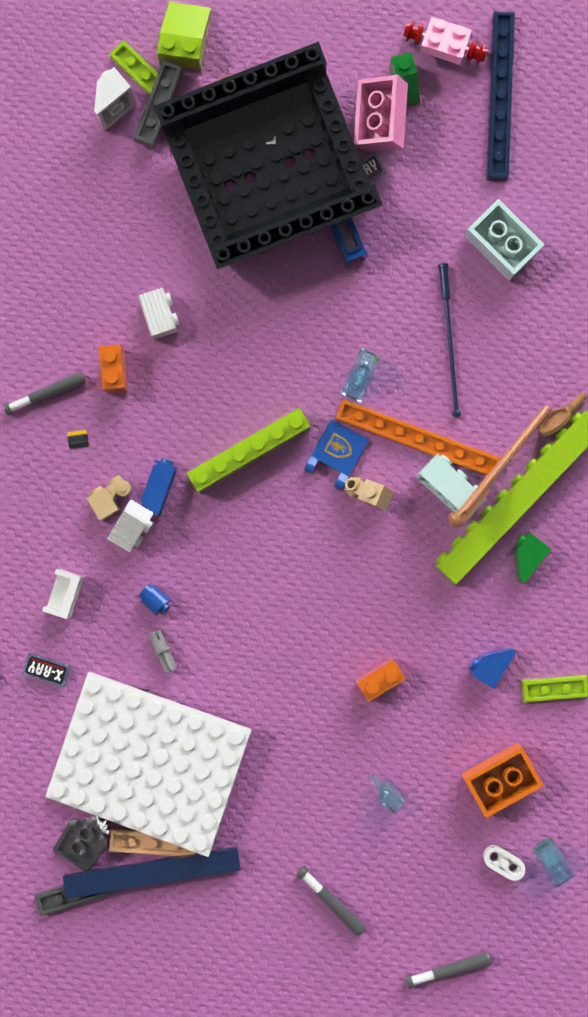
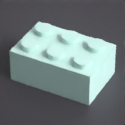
M499 199L468 228L464 235L508 281L545 245Z
M437 454L415 477L450 510L456 513L478 486H472L467 482L468 477L462 471H455L450 466L452 462L446 456L442 455L440 457ZM484 498L475 511L485 502L486 498Z

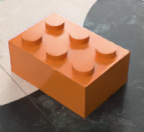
M518 743L461 773L464 782L485 818L490 817L544 786L523 747Z

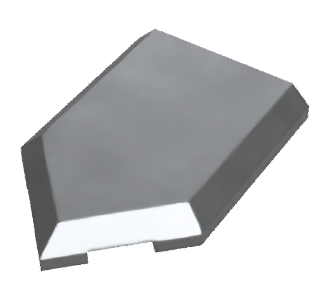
M97 818L69 821L52 851L84 871L92 870L107 845Z

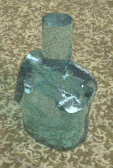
M373 774L369 781L379 790L378 798L380 805L387 807L393 813L397 812L404 804L405 798L392 783L388 781L382 782Z

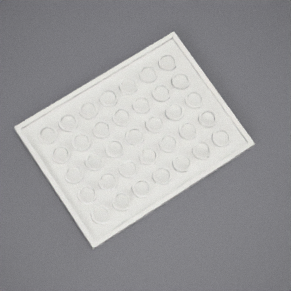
M88 672L45 797L209 857L252 729L93 672Z

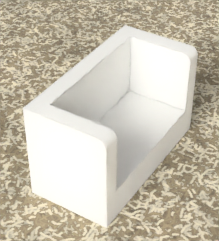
M56 569L55 574H57V578L48 605L43 607L42 611L69 619L72 617L84 577L62 569Z

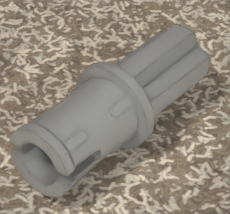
M161 629L149 634L148 636L156 651L154 654L158 656L164 672L169 673L175 670L176 664L169 651L171 647L167 646Z

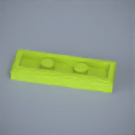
M123 40L109 54V57L150 96L158 72Z
M587 675L521 680L524 703L588 697Z

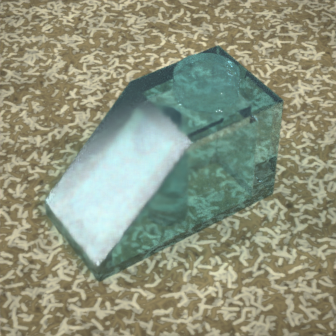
M361 348L341 394L361 402L381 356Z
M551 837L538 842L536 847L532 849L556 888L574 877L565 857Z

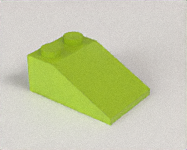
M169 1L157 48L160 65L164 60L186 69L201 71L211 8Z

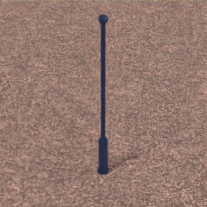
M442 263L438 265L440 273L441 295L445 304L454 402L452 415L458 418L461 415V411L458 410L449 311L448 263Z

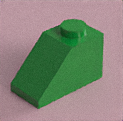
M412 52L391 57L389 65L390 75H398L408 83L407 106L419 104L418 75Z
M532 533L520 535L514 543L516 545L513 550L516 577L520 583H526L551 551V548Z

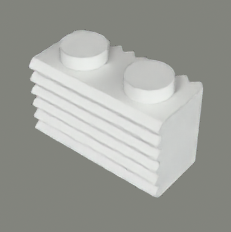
M160 288L138 296L153 340L178 332L176 326L180 325L177 314L171 312L170 306L173 305L169 292L165 293L164 289Z
M130 500L107 539L128 552L131 551L133 546L138 548L144 538L141 536L142 531L147 533L153 523L150 521L153 512Z

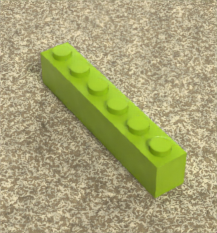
M299 407L187 472V475L196 491L201 493L310 430V424Z

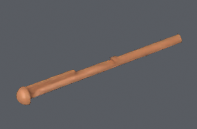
M548 405L543 406L456 513L449 514L448 521L452 527H462L491 491L488 489L489 486L502 472L506 464L515 458V454L550 413L551 408Z

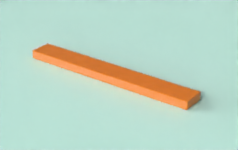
M342 399L335 418L337 421L431 456L438 454L440 457L444 455L452 464L487 476L501 459L495 455Z

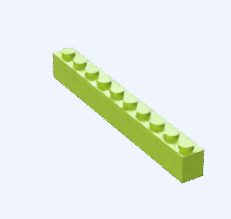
M588 410L582 413L576 412L569 420L571 424L566 429L563 427L554 435L557 439L552 444L548 442L539 451L541 455L537 459H531L526 464L525 468L527 470L522 475L518 473L510 481L512 486L507 491L503 489L495 497L497 501L492 506L490 504L481 511L482 517L477 522L473 520L466 527L468 532L463 537L459 535L450 544L452 548L448 553L444 551L437 557L436 561L438 563L435 567L452 584L456 585L588 447Z

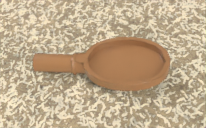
M580 392L565 407L558 408L549 413L538 427L540 434L548 436L560 431L571 418V413L575 412V409L587 398L586 394Z

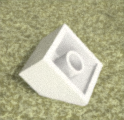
M114 67L110 71L107 70L102 73L100 79L97 80L94 112L102 129L105 131L137 105L131 86Z

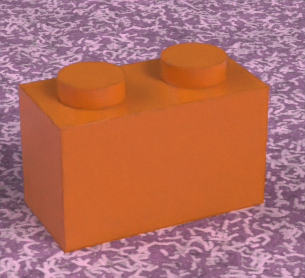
M121 345L99 346L102 390L106 393L127 392L124 348Z
M391 658L357 679L356 683L367 701L370 702L406 678L395 660Z

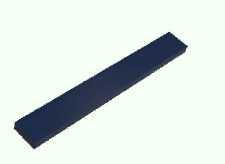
M494 11L492 16L486 180L507 181L509 179L515 12Z
M238 847L213 850L209 857L195 853L64 874L63 882L67 899L241 871Z

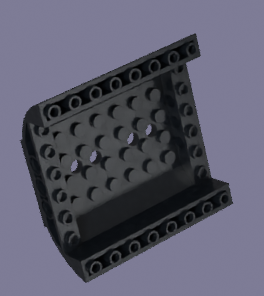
M319 41L154 105L217 270L383 206L375 184L371 186L331 86L326 73L327 61ZM276 135V144H266V142L272 141ZM313 151L316 156L313 160L309 161L304 158V153ZM291 158L295 160L296 164L293 168H287L284 166V161ZM253 174L256 176V180L254 183L248 184L244 181L245 176ZM227 182H234L236 184L235 190H225L224 187Z

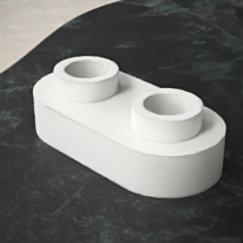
M490 845L484 850L483 859L489 868L513 881L519 880L524 876L525 865L520 858L497 845ZM492 853H497L495 859L490 858ZM511 864H516L514 870L509 869Z

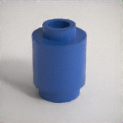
M148 584L138 595L141 603L156 616L159 613L161 615L165 614L171 607L169 604L171 599L151 584Z

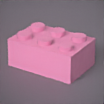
M398 75L358 80L354 144L364 152L404 148L408 83Z

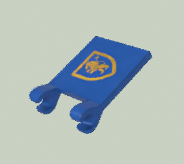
M331 419L304 470L311 474L318 461L341 473L334 485L335 488L341 490L369 439Z

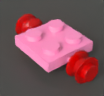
M431 17L427 31H424L423 23L415 26L412 20L411 24H406L403 36L407 37L406 42L409 39H413L415 45L422 38L423 42L420 52L459 65L466 52H468L466 56L468 62L471 59H475L477 65L479 61L484 62L488 50L484 48L485 43L481 47L477 46L476 40L468 48L469 45L467 43L471 33L470 29Z

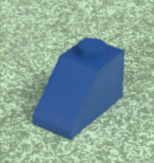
M508 647L480 654L478 658L474 657L468 667L470 669L468 674L495 689L516 651Z

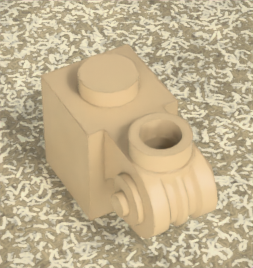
M120 475L112 478L109 481V486L103 489L101 486L90 492L91 496L87 497L99 521H104L122 511L116 502L117 495L128 497L132 492L131 484L123 480Z
M358 476L357 478L349 477L344 489L350 497L354 498L356 496L367 505L385 512L394 494L386 486L368 479L364 482Z

